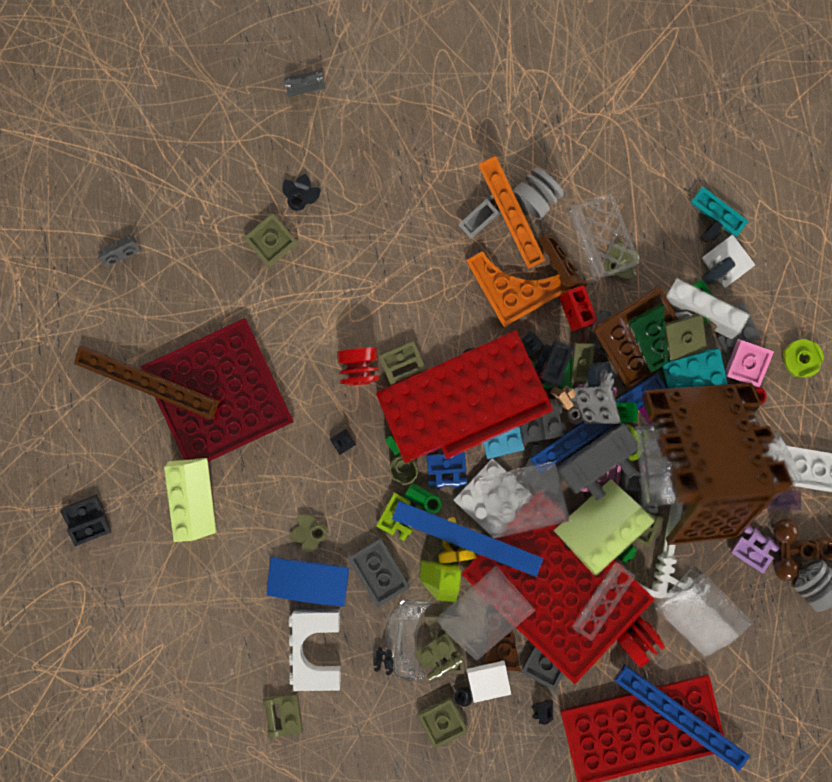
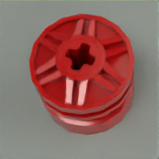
M376 347L336 351L338 364L347 365V369L339 371V375L348 374V378L339 379L340 384L357 386L380 380L379 375L371 376L372 371H379L378 367L370 366V362L378 360Z
M639 616L636 621L640 626L637 628L632 623L630 627L633 632L629 633L626 630L617 641L639 668H642L650 661L646 654L648 650L657 655L658 653L653 647L655 644L661 650L666 647L660 635L651 624Z

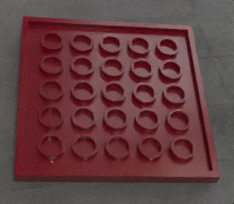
M246 318L140 366L144 371L219 400L214 419H208L155 397L184 460L208 458V462L294 423Z

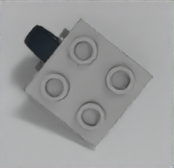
M606 362L593 363L588 370L585 385L575 388L585 424L620 422L612 394L614 375L610 365Z

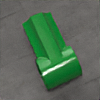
M415 483L410 485L404 496L425 508L429 513L438 512L442 506V499L438 495L432 494ZM436 499L439 506L435 509L430 508L428 501Z

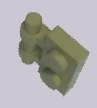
M448 632L414 652L424 669L429 666L432 667L433 671L428 673L431 681L435 678L443 677L444 673L451 669L455 670L459 667V664L464 662L461 655L454 658L452 653L457 651L458 648ZM446 657L448 662L440 666L438 661Z

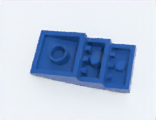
M271 557L266 595L308 603L345 606L349 568L316 561L308 562L298 559L290 560Z

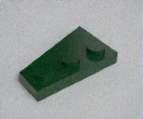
M662 303L627 322L650 372L668 364L667 341L665 340L666 322L664 321L665 305Z

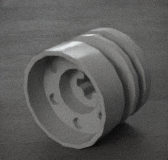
M535 167L531 171V175L528 174L525 177L529 185L521 182L513 190V193L520 206L533 217L541 220L550 210L547 202L555 205L557 199H561L564 193L549 174Z
M815 560L800 570L799 576L791 582V586L798 591L800 596L805 597V601L816 612H822L832 607V569L823 560Z

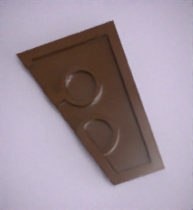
M544 234L538 238L542 244L541 249L549 256L550 264L559 273V279L563 285L577 288L583 285L586 287L589 284L586 279H580L576 273L578 268L575 264L573 265L565 259L567 254L553 236Z
M489 609L482 665L504 661L506 670L521 672L517 659L518 654L513 637L512 623L498 610Z

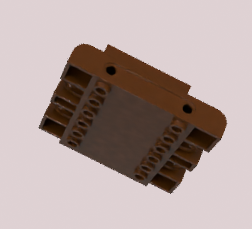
M752 383L645 390L642 395V401L649 421L655 423L658 428H667L659 432L660 436L657 439L660 453L663 457H667L669 462H679L671 467L672 473L669 475L677 502L680 504L687 503L686 513L665 538L667 545L738 538L778 494L788 491L794 485L785 460L775 461L773 456L763 455L770 451L769 445L773 442L775 436L770 426H760L757 421L750 422V420L756 418L755 411L761 405Z

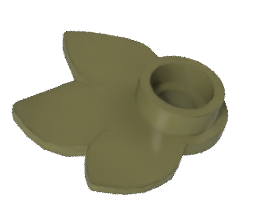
M623 242L615 244L609 250V258L604 263L605 273L609 276H618L623 280L632 279L636 276V272L632 267L638 263L640 254L635 251H625ZM611 263L616 264V270L611 269Z
M299 515L297 520L300 526L291 532L290 538L296 542L303 543L302 551L304 553L312 552L317 548L319 542L326 539L328 530L324 524L317 523L313 516ZM316 529H320L322 531V534L320 536L315 534Z

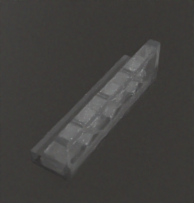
M615 562L572 625V628L592 641L636 575ZM621 571L629 576L625 583L617 584L616 579ZM615 588L617 594L615 599L606 601L605 595L608 590ZM604 604L605 614L595 617L594 611L598 605ZM593 620L595 628L591 634H588L583 628L588 621Z

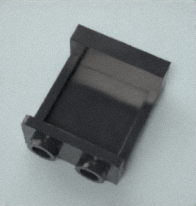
M557 340L554 341L552 346L543 345L534 367L541 384L545 386L560 385L574 350L573 347Z

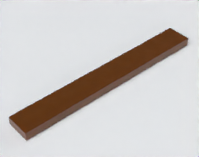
M79 346L74 364L208 419H214L219 400L85 346Z

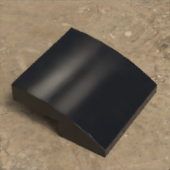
M97 494L65 506L60 510L68 526L67 532L74 546L111 533L107 516Z

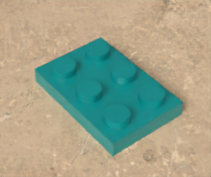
M718 347L674 361L669 360L668 364L662 366L667 389L728 385L721 352Z

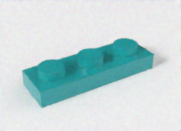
M704 187L700 188L690 202L691 205L712 221H719L723 225L722 228L734 237H737L748 223L747 219Z

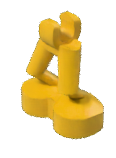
M454 517L448 518V521L456 523ZM442 539V545L446 551L438 555L440 564L476 558L475 552L463 547L455 551L452 549L450 542Z

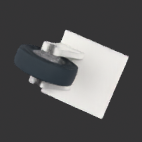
M731 235L701 258L709 268L701 278L706 285H710L718 280L723 288H726L754 267L755 263L736 238Z

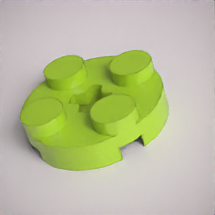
M807 339L793 341L782 353L786 370L795 377L803 378L815 375L819 372L821 363L824 360L823 351L820 346ZM801 353L802 355H807L806 363L804 364L799 361Z

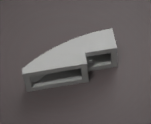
M493 195L483 201L458 224L470 239L501 214Z

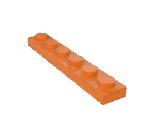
M496 155L479 163L478 166L527 268L530 269L546 261Z

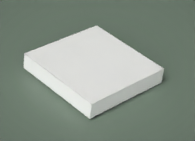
M504 661L467 669L474 703L511 695Z

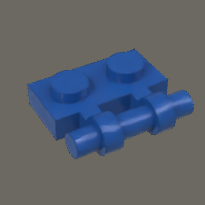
M465 452L446 459L444 454L427 455L428 475L436 474L435 480H428L429 488L437 487V489H442L444 486L458 488L460 485H467V477L459 478L460 472H466ZM453 473V478L442 479V474Z

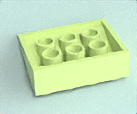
M611 479L602 486V489L606 492L603 498L596 501L592 495L554 530L593 575H597L655 522L639 504Z

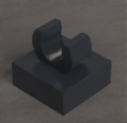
M530 331L521 339L529 358L544 345L533 331Z
M347 429L330 438L339 455L356 445Z
M544 700L542 703L537 702L532 705V708L538 709V713L533 714L532 718L539 719V724L547 725L554 720L553 700Z

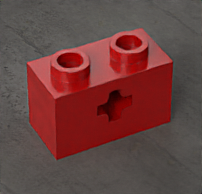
M584 285L568 290L558 296L572 332L588 327L598 321Z

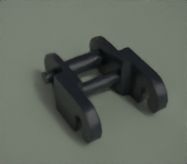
M378 647L376 656L373 657V665L377 666V668H374V671L378 672L381 669V662H384L385 669L389 670L386 671V675H391L394 664L392 651L389 649L383 651L382 647Z

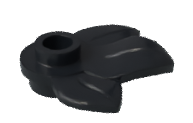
M306 174L298 177L294 183L285 179L282 186L283 194L288 198V206L294 211H301L306 205L315 203L321 193L320 188H311L310 180ZM300 199L301 203L299 205H295L294 200Z

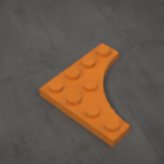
M483 251L466 260L503 327L570 290V287L561 283L559 274L541 280H525L509 276L500 271L486 257Z

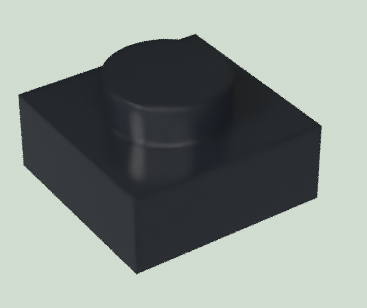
M719 221L712 223L700 236V239L705 243L710 240L714 241L721 234L719 230L723 225Z

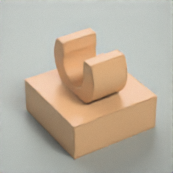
M566 385L562 389L554 387L550 390L552 396L555 399L557 398V402H560L563 408L569 410L574 406L570 400L576 395L573 388L570 389Z

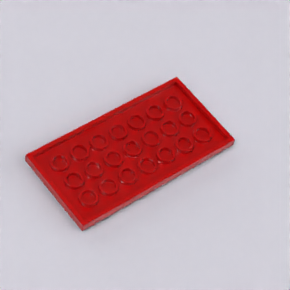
M516 330L376 393L405 463L548 400L547 394Z
M708 674L657 686L658 689L724 736L711 679ZM631 693L560 710L577 782H602L714 754Z

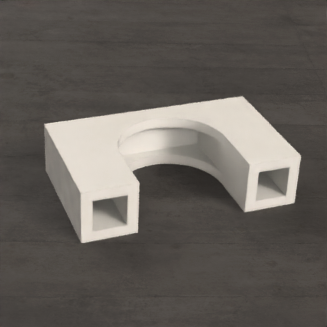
M676 279L666 296L673 310L680 312L682 309H687L708 318L717 325L714 331L730 339H733L741 332L749 317L748 314L679 279Z
M340 609L294 610L292 615H289V627H292V634L289 635V646H293V654H290L289 664L290 666L293 665V673H290V685H293V691L340 690L341 666H316L306 659L302 648L304 640L311 634L339 632Z

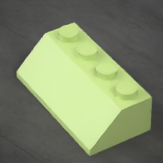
M208 458L169 461L165 465L164 470L174 542L193 541L216 533Z

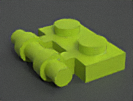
M394 492L376 527L391 535H394L396 529L401 531L398 538L405 541L407 536L411 535L412 527L392 520L399 501L410 505L411 500ZM418 504L415 505V508L422 510L423 507Z

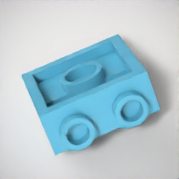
M520 427L484 442L483 446L487 459L524 450Z

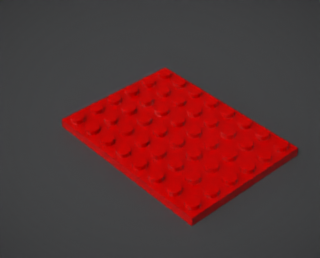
M539 491L494 538L543 558L537 577L480 554L461 575L575 685L655 598L614 560L597 575H593L554 531L568 516Z

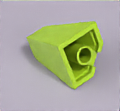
M421 560L419 577L421 583L437 601L456 602L460 588L461 570L459 563L440 564L435 561Z

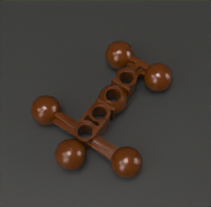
M782 519L774 525L773 533L776 539L780 541L781 559L775 563L774 571L780 580L789 582L799 576L800 568L793 559V556H800L807 560H832V539L821 537L815 541L798 540L795 544H792L799 533L795 522L790 519ZM827 545V551L822 553L823 546ZM808 546L807 553L803 554V548Z

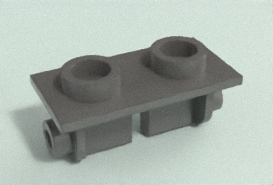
M322 70L284 78L288 97L326 89Z
M128 235L118 240L119 247L117 248L114 243L101 248V251L98 252V258L108 267L140 252L141 249L136 244V239L133 235Z

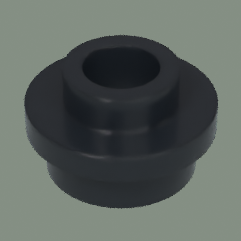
M461 687L456 691L455 700L457 704L463 707L471 705L473 695L468 687Z

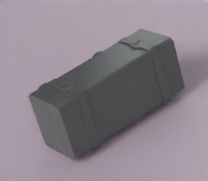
M617 423L574 455L566 458L564 462L555 468L571 491L577 494L587 487L597 501L603 498L606 492H604L596 479L618 464L628 478L634 476L638 470L628 457L641 447L624 424Z

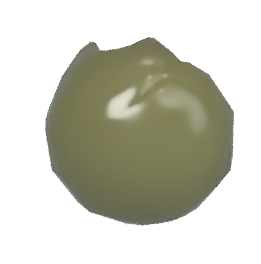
M398 455L391 461L389 472L394 481L407 485L413 483L417 478L419 468L415 459L405 463L402 456Z

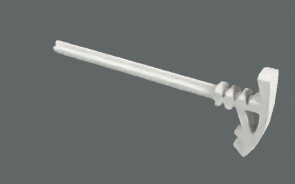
M674 491L665 538L679 522L683 504L677 502ZM666 539L664 540L661 555L657 556V559L660 560V563L656 564L659 572L654 573V577L657 580L653 581L652 588L639 583L653 597L662 599H688L710 591L701 579H698L697 584H695L687 576L685 583H682L670 576V573L675 572L672 564H676L677 559L674 557L675 545H667ZM670 582L681 588V591H667L668 583Z

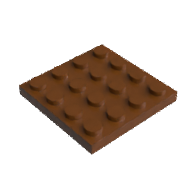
M658 285L592 328L628 390L661 370L662 367L653 372L648 370L627 322L661 303L665 305L664 321L668 323L678 320L662 288Z

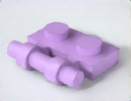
M748 526L744 531L748 534L747 539L739 536L729 552L764 574L774 558L768 552L770 549L777 552L780 546L774 543L772 538L762 535L760 530ZM755 540L762 543L761 549L754 545Z

